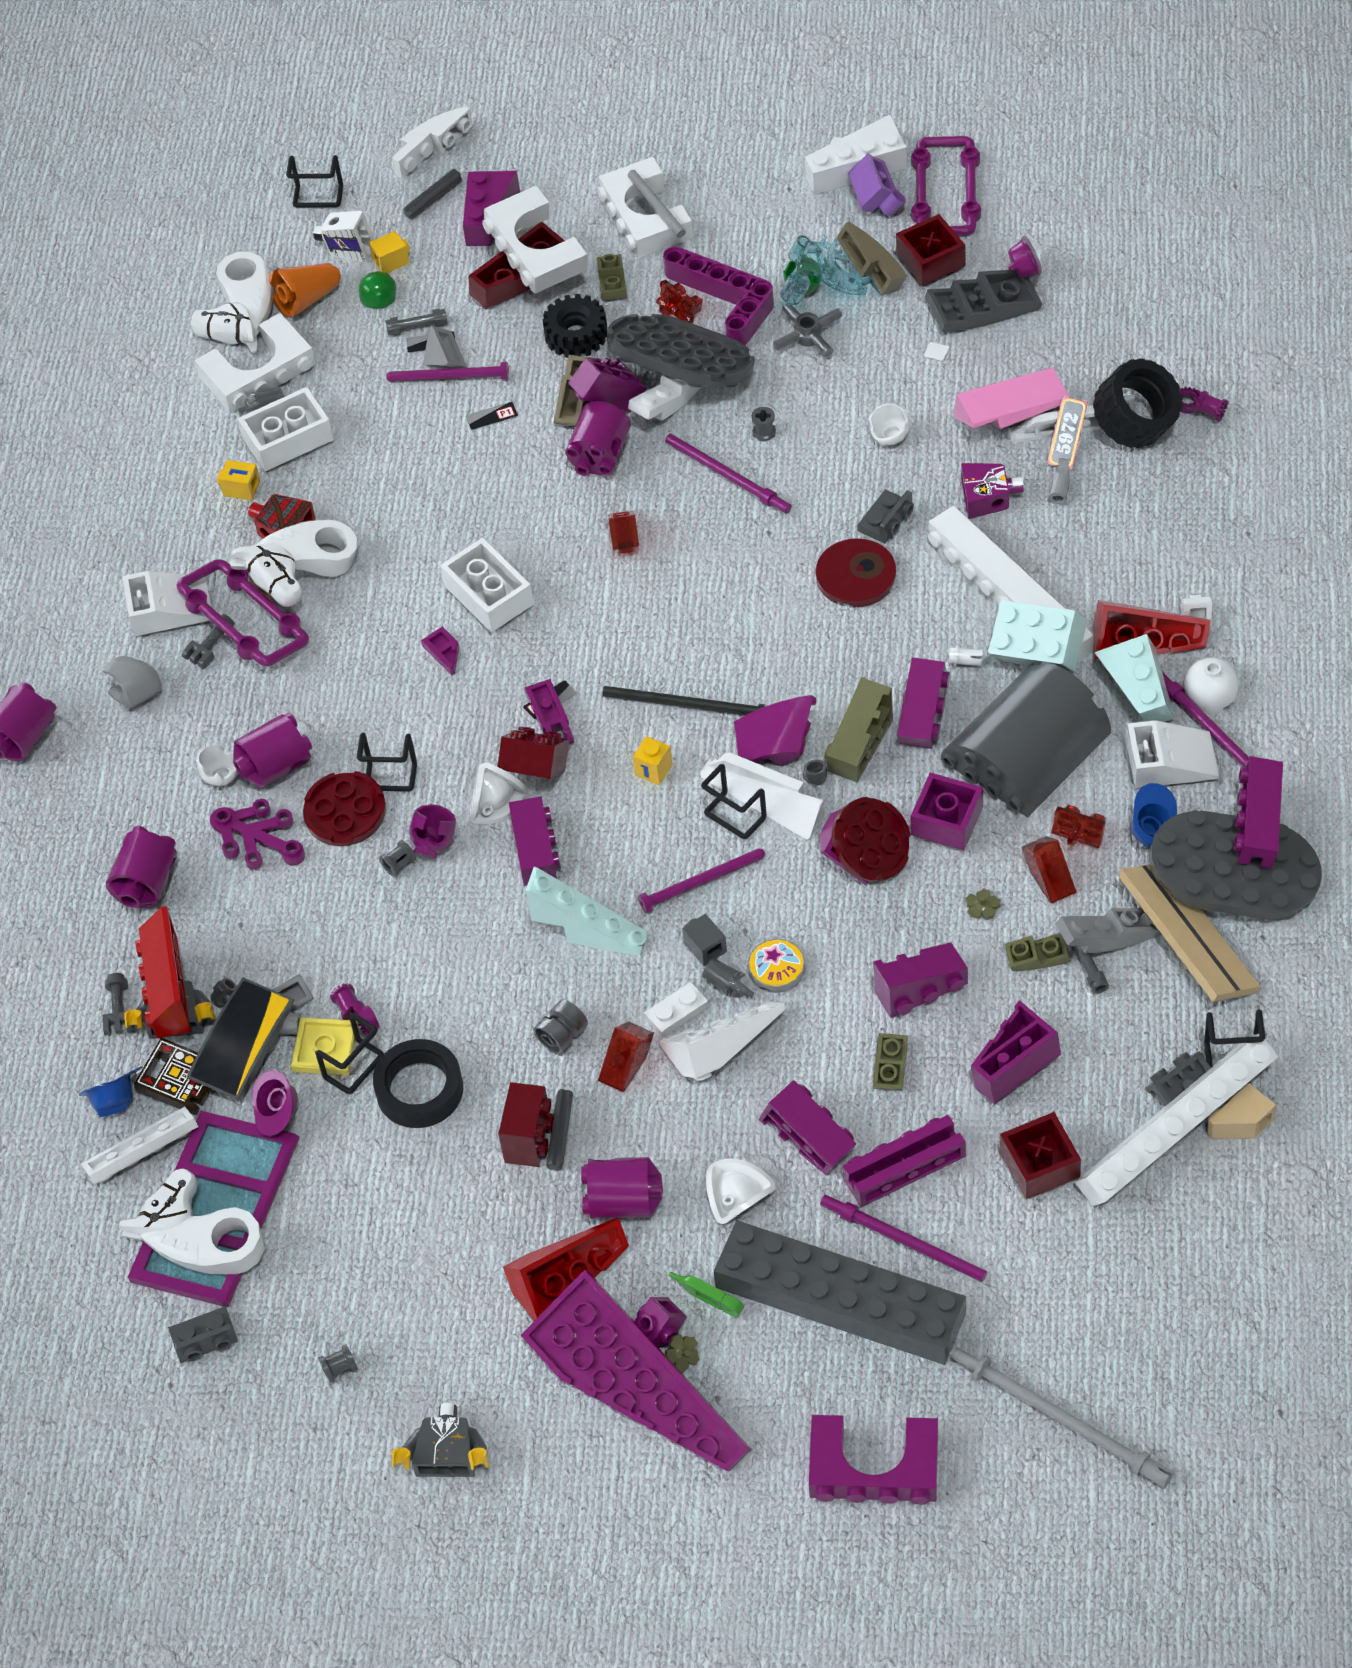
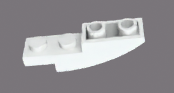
M462 107L442 113L420 124L400 139L402 149L392 157L395 175L403 179L419 163L430 156L433 151L442 154L464 133L468 132L473 126L470 108Z
M663 374L659 385L630 399L628 409L648 420L656 417L662 421L685 405L701 387H691L685 381L670 379Z

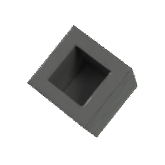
M706 913L699 918L690 920L682 928L684 944L703 966H706L712 958L717 959L727 952L726 936Z

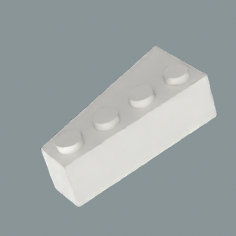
M890 115L805 157L806 180L814 195L852 184L848 173L867 153L884 161L889 173L907 169L906 145Z

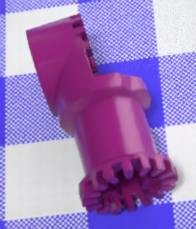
M1187 386L1184 389L1180 388L1183 398L1190 397L1194 400L1190 404L1182 402V413L1203 412L1215 417L1216 421L1222 420L1224 417L1223 412L1226 413L1224 409L1228 408V400H1220L1210 396L1209 392H1201L1194 387L1193 389L1190 386L1189 388Z
M342 984V987L340 985L337 986L339 989H334L330 999L339 1006L344 1020H350L349 1013L353 1012L375 1025L377 1029L380 1028L370 1006H365L355 996V989L352 984ZM360 1023L358 1024L361 1026L360 1029L363 1030L364 1035L370 1033V1029Z

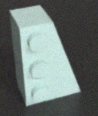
M1147 634L1095 652L1105 669L1144 722L1154 720L1166 722L1175 719L1157 651Z

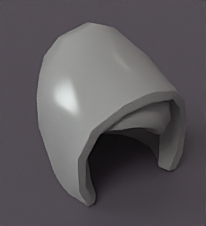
M120 656L112 660L103 669V673L111 675L119 683V685L110 688L108 694L128 709L148 700L161 689V681L157 671L144 661Z

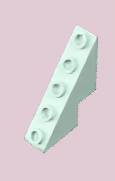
M533 868L526 888L531 921L564 927L567 943L635 956L641 955L646 941V930L541 869Z

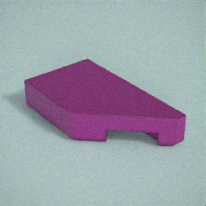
M442 626L422 639L421 643L422 647L453 675L457 665L459 643Z

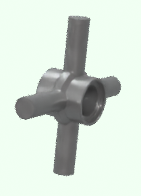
M790 302L785 303L782 309L794 321V331L774 341V348L779 351L798 341L802 346L816 345L826 357L830 356L833 353V349L820 336L821 328L841 318L842 312L840 309L836 308L818 318L816 314L811 312L800 314Z

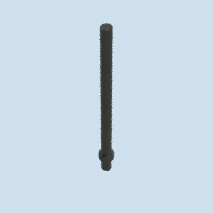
M604 686L602 692L604 697L738 715H747L765 707V704L760 703L758 706L611 686Z

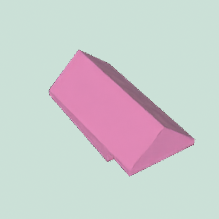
M1052 367L956 394L953 413L956 419L972 428L990 423L1002 429L1061 405L1062 396L1069 398L1070 396Z

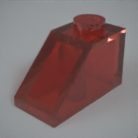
M634 510L607 514L613 550H618L619 554L634 552V547L639 546Z
M1045 836L1021 847L1029 871L1049 903H1054L1077 893L1057 839Z
M626 1022L615 1027L598 1081L619 1091H626L646 1060L654 1032L632 1022Z

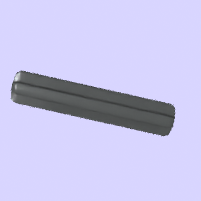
M456 169L450 170L403 208L404 215L409 219L415 218L462 180L461 173Z
M560 1089L556 1095L553 1127L546 1164L550 1170L559 1171L563 1166L573 1093L570 1090Z

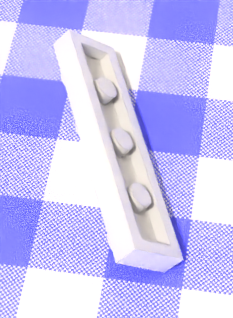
M183 1107L83 1162L81 1165L94 1185L98 1182H104L125 1167L134 1166L143 1157L161 1151L170 1142L186 1137L198 1125L186 1107Z

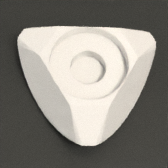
M486 762L481 764L475 780L469 821L474 824H493L507 819L511 816L509 802L524 800L527 793L526 786L516 777L499 767Z
M731 1158L716 1161L709 1166L706 1174L709 1203L715 1220L720 1224L728 1223L776 1189L775 1182L766 1172L756 1165L740 1159Z

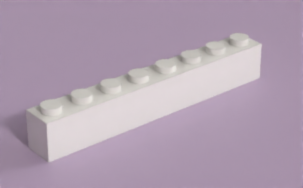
M954 506L928 522V539L930 543L942 550L951 563L957 564L963 570L965 576L970 580L973 579L980 586L982 592L987 596L990 595L997 602L998 606L1002 600L1065 609ZM1085 628L1078 661L1093 652L1094 635L1087 628Z
M1266 1040L1239 1044L1078 1178L1075 1184L1092 1206L1105 1203L1279 1056Z

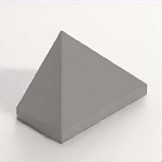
M431 326L428 333L423 365L449 369L467 368L452 332Z

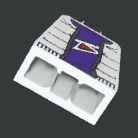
M363 211L330 213L323 226H316L314 228V239L316 241H325L328 251L332 256L368 263L371 257L369 242L373 241L374 238Z

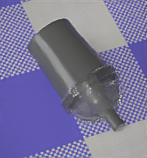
M278 386L258 393H250L243 402L244 407L238 408L239 414L242 412L248 414L285 397L281 387Z
M712 958L705 967L702 977L722 990L729 998H741L745 994L753 997L754 992L749 990L750 982L744 972L738 971L716 958Z

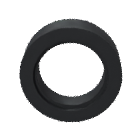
M413 1039L401 1042L386 1051L374 1069L373 1087L378 1105L383 1114L398 1125L408 1128H425L438 1124L455 1111L462 1099L463 1080L459 1063L455 1055L447 1047L436 1041ZM429 1063L437 1066L446 1075L444 1088L438 1096L426 1103L407 1104L395 1098L390 1091L395 1075L408 1065Z

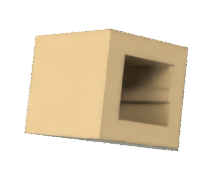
M1249 1083L1242 1090L1237 1091L1231 1096L1223 1108H1217L1210 1114L1207 1120V1135L1211 1139L1256 1138L1275 1120L1276 1104Z

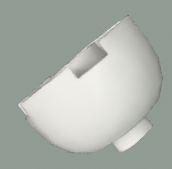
M1203 658L1195 662L1188 669L1183 685L1184 693L1203 712H1222L1224 707L1229 706L1232 702L1234 704L1239 694L1237 672L1230 663L1221 658Z

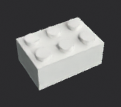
M307 387L237 418L242 438L264 472L334 440L328 417Z
M483 538L440 565L444 586L491 633L534 605L531 584Z

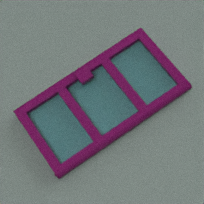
M200 1111L196 1120L198 1127L191 1131L175 1170L187 1169L197 1179L198 1188L192 1198L193 1216H202L218 1210L236 1207L250 1212L262 1229L298 1143L299 1136L286 1131H281L279 1134L270 1137L265 1136L258 1131L254 1123ZM243 1230L229 1231L218 1241L217 1249L223 1252L237 1251L247 1242L249 1234ZM143 1241L128 1279L133 1284L222 1307H229L243 1273L207 1274L188 1269L159 1255Z

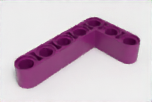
M670 247L664 251L665 276L668 279L736 305L725 320L726 336L746 345L774 308L773 285L771 282L680 247Z

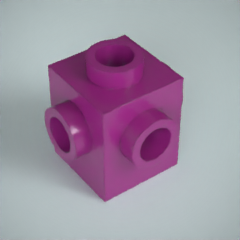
M650 1297L647 1303L638 1310L635 1322L657 1346H668L672 1336L678 1334V1330L687 1316L668 1297Z

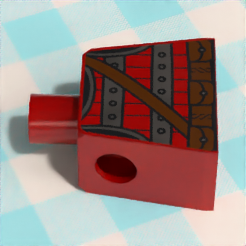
M278 494L271 495L265 505L253 502L248 510V516L254 518L257 534L261 538H265L285 527L316 520L312 502Z

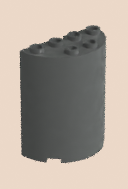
M1042 662L1039 665H1034L1032 663L942 751L940 760L949 769H955L961 773L970 783L978 784L981 782L985 784V790L991 797L1000 799L1011 810L1017 813L1020 812L1028 818L1111 734V725L1105 709L1097 707L1091 699L1094 693L1080 679L1055 664Z

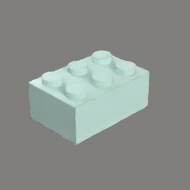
M1001 600L988 653L1003 662L1030 665L1032 663L1039 665L1042 662H1048L1060 666L1067 671L1075 672L1088 619L1073 610Z

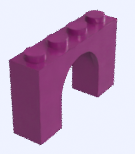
M812 1415L808 1484L810 1498H816L824 1502L834 1499H847L856 1503L864 1502L865 1500H879L888 1504L897 1501H911L914 1504L920 1505L937 1502L938 1418L906 1417V1446L902 1460L895 1468L886 1473L870 1475L854 1469L844 1457L843 1416Z

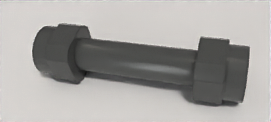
M445 308L433 309L432 314L398 320V317L385 320L388 335L401 334L400 330L434 323L435 327H439L448 323Z
M1071 946L1073 951H1077L1088 974L1086 979L1093 993L1099 994L1106 991L1109 984L1103 971L1098 970L1091 954L1084 953L1080 946Z

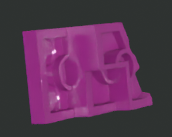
M808 695L777 702L734 721L738 756L757 764L768 758L780 766H784L802 755L806 743V735L811 724L808 721L811 705H816V697Z

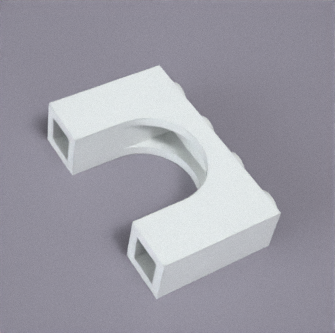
M653 157L598 176L600 187H597L598 196L602 202H606L609 216L611 218L615 217L619 233H624L628 248L630 250L633 249L638 258L693 239L692 221L682 205L668 209L686 231V234L681 238L677 237L658 213L643 215L629 209L635 201L644 198L643 194L627 176L631 170H636L654 193L664 191L663 173Z
M537 185L485 208L484 220L482 221L486 233L494 237L497 248L501 252L504 251L510 266L518 270L523 284L529 286L534 294L587 270V253L575 237L547 249L529 248L517 239V236L523 230L549 219V202Z
M281 313L259 324L262 340L274 354L272 360L265 366L254 370L237 369L230 365L217 349L194 360L199 378L230 413L255 399L254 393L276 388L316 365L312 347Z

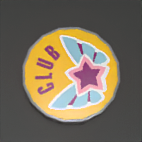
M771 939L760 943L750 953L748 960L749 975L754 984L761 989L763 987L775 993L788 991L797 986L806 969L804 954L800 948L789 940Z

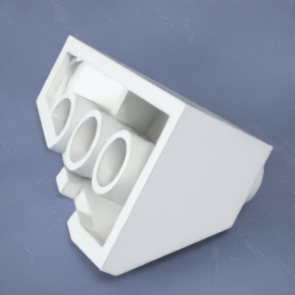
M768 1002L735 1014L736 1020L732 1018L718 1019L709 1022L711 1026L709 1029L694 1031L691 1028L661 1040L659 1043L682 1076L695 1078L696 1081L704 1080L712 1076V1071L724 1066L786 1008L783 1003Z

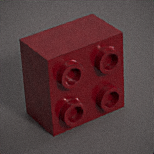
M940 214L896 233V255L922 286L966 266L965 244Z
M519 727L518 730H511L510 733L501 737L497 767L504 771L552 779L565 772L569 739L561 738V733L546 731L545 735L535 733L534 728Z
M510 1082L498 1132L505 1163L540 1167L542 1156H547L549 1141L546 1139L548 1131H552L554 1113H550L551 1098H547L545 1086Z
M1055 1112L1000 1134V1153L1025 1199L1080 1178L1081 1158Z

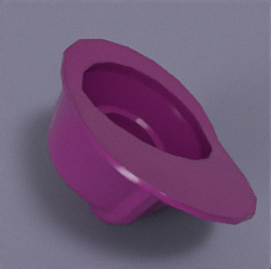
M1023 236L1017 244L1009 249L1008 255L1011 263L1007 267L1009 270L1014 269L1020 278L1040 276L1042 268L1039 258L1029 239Z
M265 1071L257 1078L253 1085L251 1096L258 1131L262 1135L269 1137L279 1134L288 1125L297 1107L298 1094L289 1083L287 1077L280 1071Z

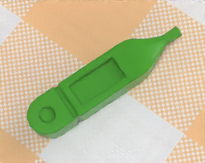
M673 1272L669 1273V1277L679 1282L690 1295L719 1310H723V1312L730 1316L738 1317L744 1309L743 1303L737 1298L694 1276H681Z

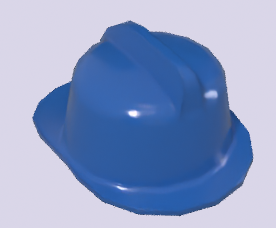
M1149 783L1142 786L1136 793L1131 829L1136 840L1143 844V848H1149L1160 826L1168 819L1177 815L1176 799L1167 787L1158 783Z
M143 1066L114 1081L79 1093V1096H87L99 1117L119 1113L127 1108L132 1099L130 1076L141 1070Z

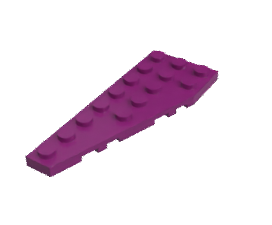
M584 1270L521 1334L522 1338L560 1380L611 1406V1408L691 1450L720 1468L731 1471L752 1450L589 1271Z

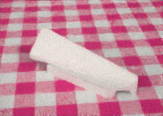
M730 752L723 754L719 760L713 757L708 760L701 771V778L706 779L718 765L724 764L728 794L746 803L759 789H764L767 817L799 836L809 840L824 818L823 800L804 795L803 782ZM719 773L710 783L722 789L721 775ZM760 797L750 806L761 812Z

